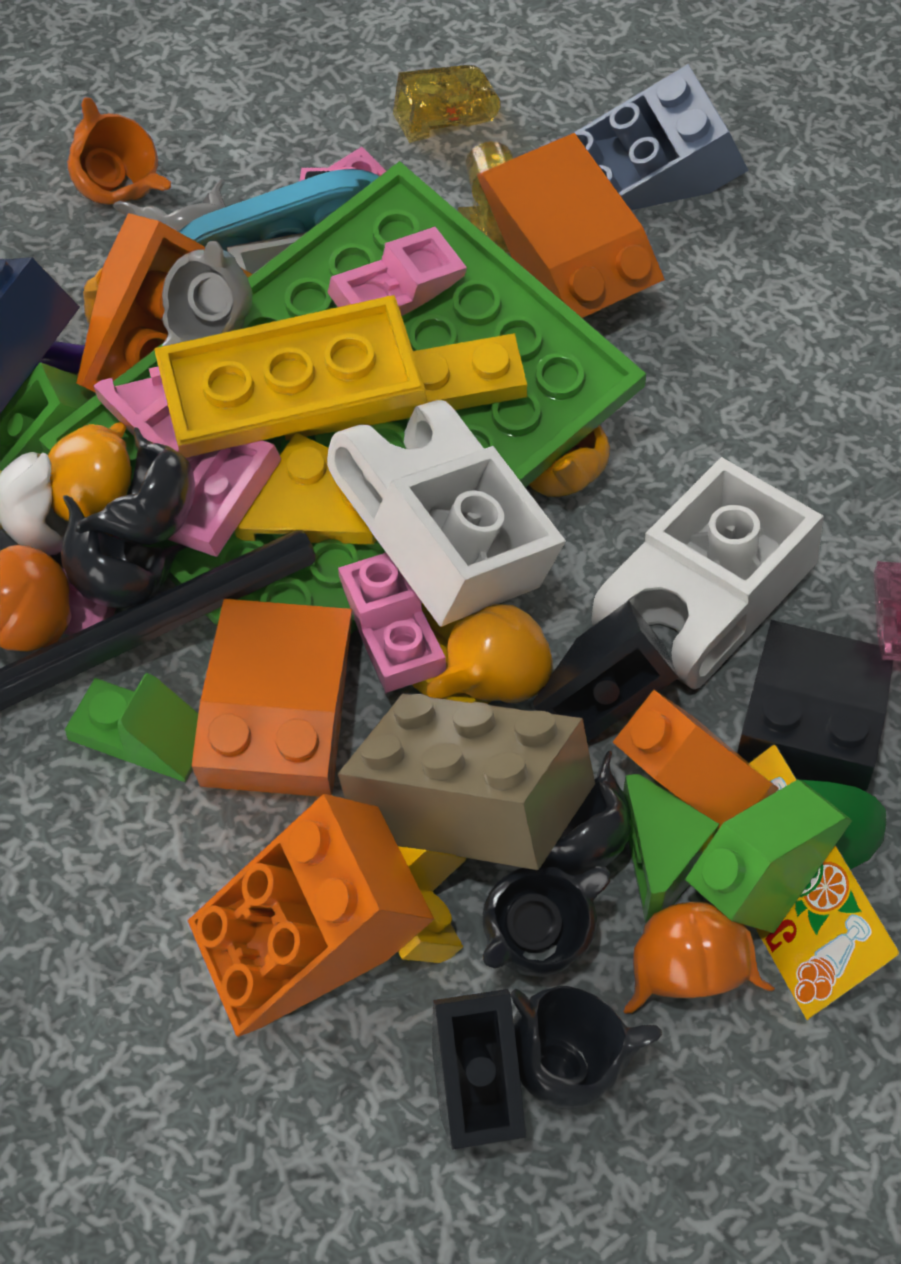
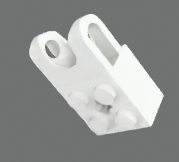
M435 400L415 407L404 432V445L406 449L390 444L370 425H357L338 431L333 435L327 457V465L333 479L440 627L477 613L485 607L500 604L540 588L566 540L494 446L484 449L457 412L446 401Z
M721 457L645 533V542L601 586L594 598L592 625L597 624L629 600L648 625L662 624L676 629L679 634L673 641L671 653L673 665L679 677L678 680L692 689H697L719 669L818 563L824 516Z

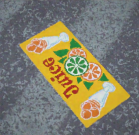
M772 745L749 763L778 787L777 791L796 781L795 776L776 745ZM836 845L777 930L771 933L755 928L806 1020L813 1017L899 955L896 945Z

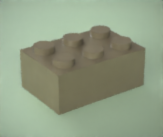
M401 694L338 773L344 798L378 806L398 846L453 854L459 857L539 870L595 785L582 718L555 715L546 711H526L490 706L482 702L468 703L431 698L423 694Z

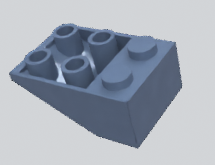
M689 64L574 132L631 211L709 194L749 171L729 130Z

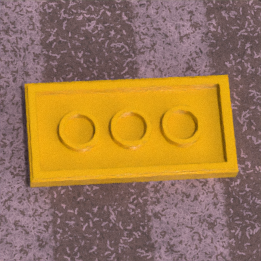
M395 295L154 348L178 449L185 458L426 403L425 387Z

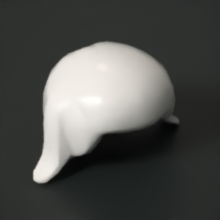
M30 452L22 454L0 473V524L6 533L18 544L39 549L49 556L56 555L61 552L68 522L60 518L51 508L52 486L50 476L52 463L48 455L43 452L41 454Z

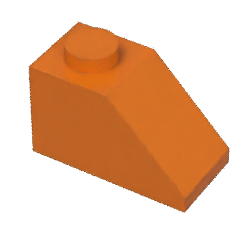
M656 690L652 691L613 741L617 747L666 789L686 804L719 823V829L725 821L778 790L776 785L695 717Z

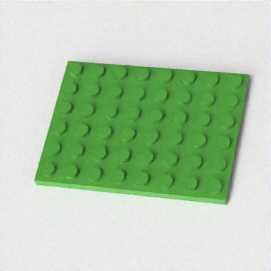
M399 161L248 277L252 288V306L245 318L242 329L337 308V305L327 293L331 276L382 260L385 243L436 227L467 269L465 276L451 287L418 308L402 315L412 350L417 351L515 333L527 382V397L455 411L483 448L494 446L524 487H527L556 460L565 455L642 390L646 383V373ZM153 350L114 380V385L119 386L151 378L149 369L158 367L155 351ZM95 395L38 440L43 452L48 455L51 448L61 438L85 425L94 424L110 428L113 424L120 421ZM410 418L370 425L390 444L406 449L404 445V432ZM126 428L121 439L126 442V450L130 457L132 482L136 467L137 450L134 436ZM338 431L307 436V438L329 448L333 435ZM285 435L262 441L274 444L279 455H281L290 440H286ZM234 531L217 557L190 547L186 548L176 555L168 578L177 586L286 534H256V541H243L236 537ZM336 539L311 543L316 557L312 565L237 600L350 609L339 578L338 568L386 552L377 540L374 545L343 544ZM165 540L156 544L142 546L166 548L178 543ZM222 607L205 614L216 626L218 625ZM353 614L350 635L358 629Z

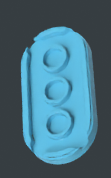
M358 169L326 172L205 214L191 221L179 232L204 247L210 241H217L224 251H227L229 246L305 233L379 176L372 172Z

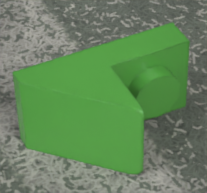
M149 673L143 676L135 692L94 678L67 724L65 732L69 741L186 782L193 770L191 766L198 713L158 678Z

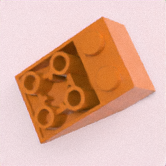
M322 794L187 921L234 1032L239 1037L274 1022L388 961L434 920V917L379 807Z

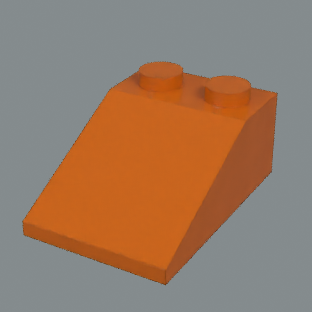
M575 133L477 174L511 257L581 318L665 280L643 226Z
M130 213L127 214L102 268L76 384L96 393L94 385L99 381L112 378L113 381L150 354L154 348L159 347L165 342L168 331L162 321L164 314L162 299L164 281L169 270L179 258L194 250H204L205 247L158 220ZM241 268L247 277L252 275V273Z
M223 599L200 699L191 766L200 787L320 797L322 794H333L353 614L352 609Z

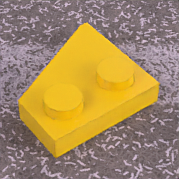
M297 432L281 453V461L235 529L236 537L243 541H256V534H288L295 530H303L311 543L336 539L343 544L374 545L377 540L333 479L327 465L329 448Z

